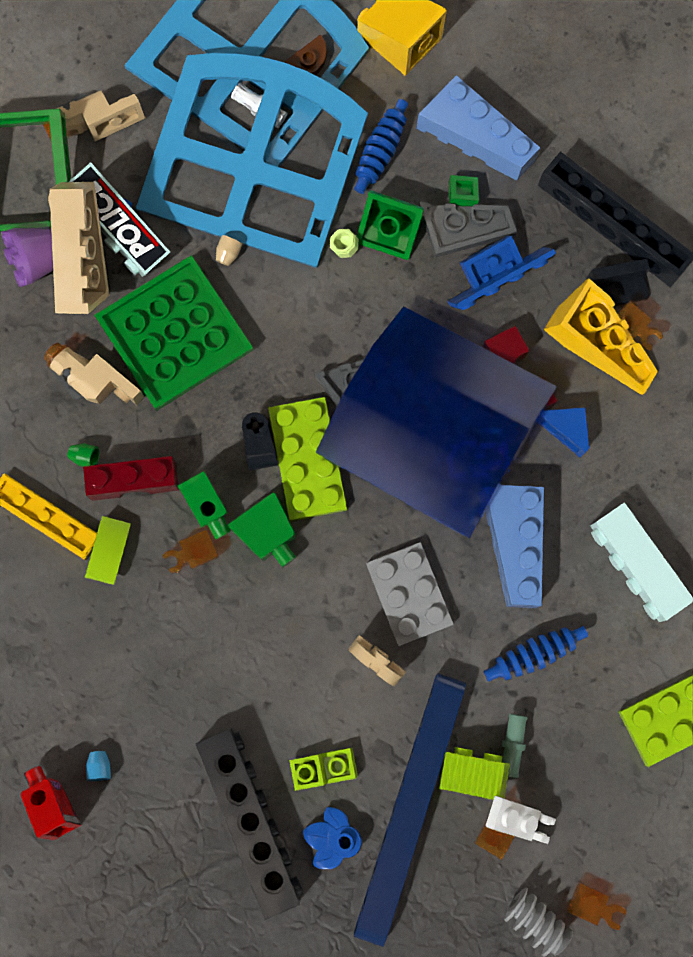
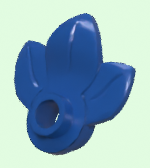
M326 807L324 822L310 824L303 830L306 842L313 849L317 850L313 859V866L319 869L338 867L344 858L355 856L362 847V837L359 831L350 826L347 815L337 808ZM344 836L350 839L351 844L349 848H345L342 845V838Z

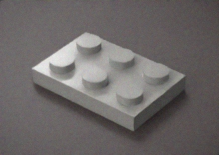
M421 542L366 563L397 646L454 625Z

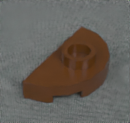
M321 34L284 63L317 75L324 67L327 56L326 43Z

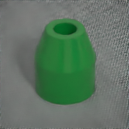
M85 443L71 445L67 453L69 460L82 467L97 465L100 456L98 446Z

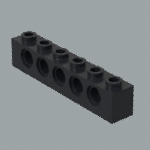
M561 151L543 171L538 183L540 188L635 261L648 259L649 272L670 288L693 261L692 251Z
M232 728L195 743L264 919H269L300 905L299 896L303 894L302 887L297 876L292 878L287 867L292 865L286 848L280 849L276 840V837L280 835L274 818L268 820L264 810L265 807H268V803L263 790H256L252 779L257 778L251 761L245 762L241 750L245 749V745L240 733H234ZM229 754L235 758L236 767L233 771H225L221 768L220 759L223 755ZM236 783L245 785L248 790V795L243 800H237L232 796L231 788ZM248 812L255 813L259 818V825L253 829L247 828L243 824L244 814ZM258 842H266L271 848V854L265 858L257 856L254 851V845ZM271 871L280 873L283 878V882L277 887H272L266 882V875Z

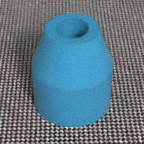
M90 752L86 763V781L93 782L111 779L110 761L106 752Z

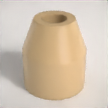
M222 235L216 248V261L230 266L238 257L243 244L233 238Z

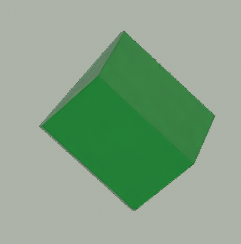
M370 190L357 233L358 244L409 260L422 223L424 208Z

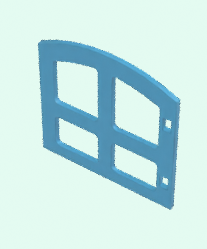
M176 0L124 66L125 69L172 100L178 82L157 69L154 64L177 36L184 37L206 53H238L262 57L299 9L307 10L325 28L341 49V52L321 76V79L329 82L336 88L340 89L368 53L369 46L357 31L355 25L332 0H279L243 47H236L193 17L205 0ZM340 63L346 69L337 79L331 73ZM217 79L204 96H197L191 114L245 150L251 132L223 114L220 110L231 97L235 87L240 82L242 83L247 80ZM248 81L263 92L265 91L266 85L264 83ZM287 92L282 103L293 114L274 139L269 142L264 157L265 163L277 167L283 164L323 111L317 105L293 92ZM291 128L296 134L287 144L281 138Z
M238 53L187 55L136 210L219 237L225 235L241 242L243 245L317 268L368 113L352 98L329 82L308 71L284 62ZM204 80H247L261 82L266 85L245 151L242 154L233 153L185 137V131L201 83ZM287 92H293L309 100L341 123L325 176L321 180L264 162V157ZM343 137L352 139L347 155L338 151ZM177 160H185L235 178L224 214L221 217H215L164 200V193ZM256 185H263L314 202L315 206L302 242L296 243L243 225V220ZM315 220L325 221L320 237L311 234Z

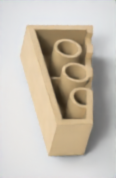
M60 182L50 188L48 196L51 211L55 313L89 314L109 296L95 183Z

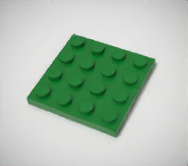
M192 255L94 315L156 411L253 351L252 345Z

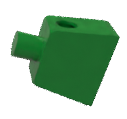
M204 471L178 485L201 528L208 525L215 540L231 532L223 518L227 511ZM207 501H210L215 509L211 515H206L201 507Z
M274 492L228 524L231 531L260 560L264 561L273 555L283 568L296 559V556L287 545L296 538V535Z

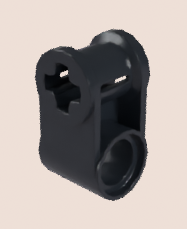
M258 412L247 414L242 421V430L249 471L278 466L275 446L266 417ZM258 421V424L263 426L259 428V433L254 434L252 429H248L253 426L252 422Z

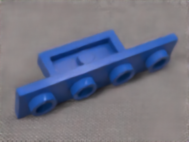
M507 235L459 262L471 288L447 302L449 306L465 310L476 304L477 298L483 295L490 296L501 289L500 285L507 281L515 282L524 277V272L532 267L537 269L549 262L548 258L555 255L556 252L552 248L542 247L522 259L513 237Z

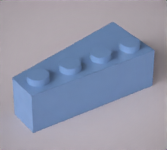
M457 75L418 115L416 129L424 133L427 131L437 136V140L445 144L450 143L462 149V153L485 161L487 166L516 181L532 166L540 151V147Z
M484 484L481 488V495L486 508V517L490 526L492 544L498 562L506 606L538 608L542 606L544 487Z

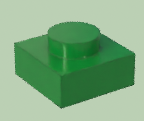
M450 175L448 181L449 203L456 204V206L478 205V177Z

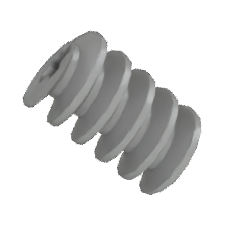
M525 887L507 907L504 920L507 922L515 918L516 921L513 926L515 931L524 926L525 931L522 937L527 939L533 935L535 937L531 945L533 948L543 944L544 947L541 952L543 957L550 953L556 956L567 947L574 932L570 928L565 929V923L561 919L555 921L556 915L552 911L546 912V905L543 902L536 904L537 897L533 893L527 895L528 888Z

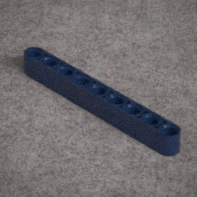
M440 673L436 674L353 934L355 938L381 947L386 942L466 688V682Z

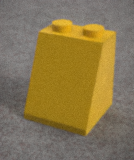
M376 0V3L370 9L365 8L358 16L357 31L366 43L406 76L442 40L447 10L430 0Z

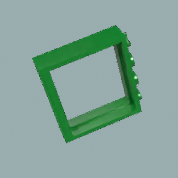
M61 109L0 113V128L50 124L56 185L60 182H69L72 179L65 113ZM51 220L0 224V234L13 228L51 227Z

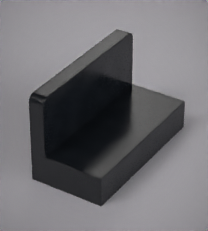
M648 259L595 268L590 271L586 280L590 279L607 293L615 303L614 306L644 301L649 298L644 277L650 270Z

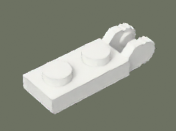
M495 796L485 826L532 841L534 839L548 844L550 837L545 833L536 831L538 820L546 825H554L556 819L542 814L537 809Z

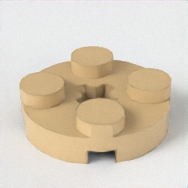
M358 635L350 646L349 651L366 667L374 670L377 673L376 675L395 687L406 671L394 661L391 662L388 659L389 656L377 646H374L371 650L373 645L364 637Z

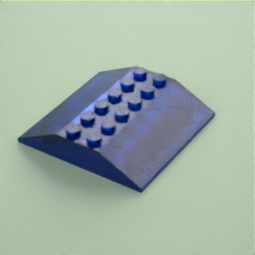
M403 306L372 345L343 393L316 453L470 539L557 386Z

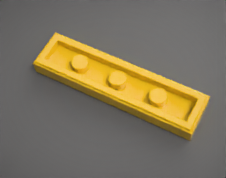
M3 473L0 478V506L82 559L87 560L92 553L97 532Z

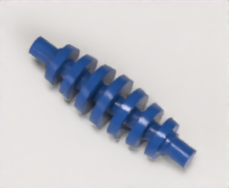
M398 99L394 109H387L384 118L380 119L378 126L374 128L372 135L368 137L367 145L363 150L364 156H361L360 166L356 170V175L359 178L354 187L356 192L364 194L368 184H375L379 178L378 175H381L385 170L384 166H387L391 161L390 157L394 156L396 152L395 147L399 144V137H401L403 127L407 121L404 112L408 103L405 100Z
M584 626L573 631L564 627L560 629L561 636H558L556 631L548 632L550 641L547 640L544 634L538 635L539 646H537L533 638H529L526 640L528 651L520 643L516 646L517 656L510 649L506 652V661L503 660L502 656L495 659V666L483 671L485 678L488 682L498 677H503L507 681L512 679L511 671L514 672L516 677L523 676L522 666L528 674L533 673L535 670L532 662L536 664L539 670L546 668L543 657L551 665L556 662L554 652L557 653L559 658L566 655L564 647H567L572 652L576 649L577 642L587 638L588 633Z

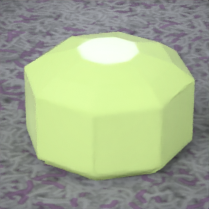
M338 229L330 237V248L340 258L352 257L358 250L359 239L349 229Z

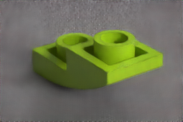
M102 516L85 578L114 585L131 523Z
M353 747L289 760L295 791L358 778Z

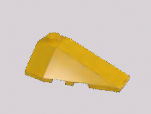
M587 279L557 307L543 330L568 350L643 395L658 371L641 344L636 343L627 330L629 325L625 319L621 320L613 308L615 303L611 297L593 281Z

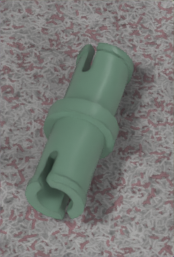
M509 713L506 739L502 740L501 745L504 747L502 762L510 764L508 777L519 778L522 751L526 749V744L523 742L528 717Z

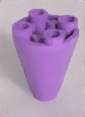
M51 227L13 228L1 232L6 246L3 249L8 264H14L16 268L14 276L19 287L32 284L53 271Z

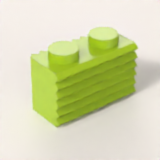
M455 747L454 752H445L439 789L494 800L495 796L505 799L510 764L502 762L503 756L484 753V758L472 756L473 750Z

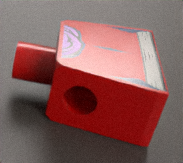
M41 766L34 767L24 773L29 788L22 791L20 796L37 838L56 840L81 826L59 781L46 778Z

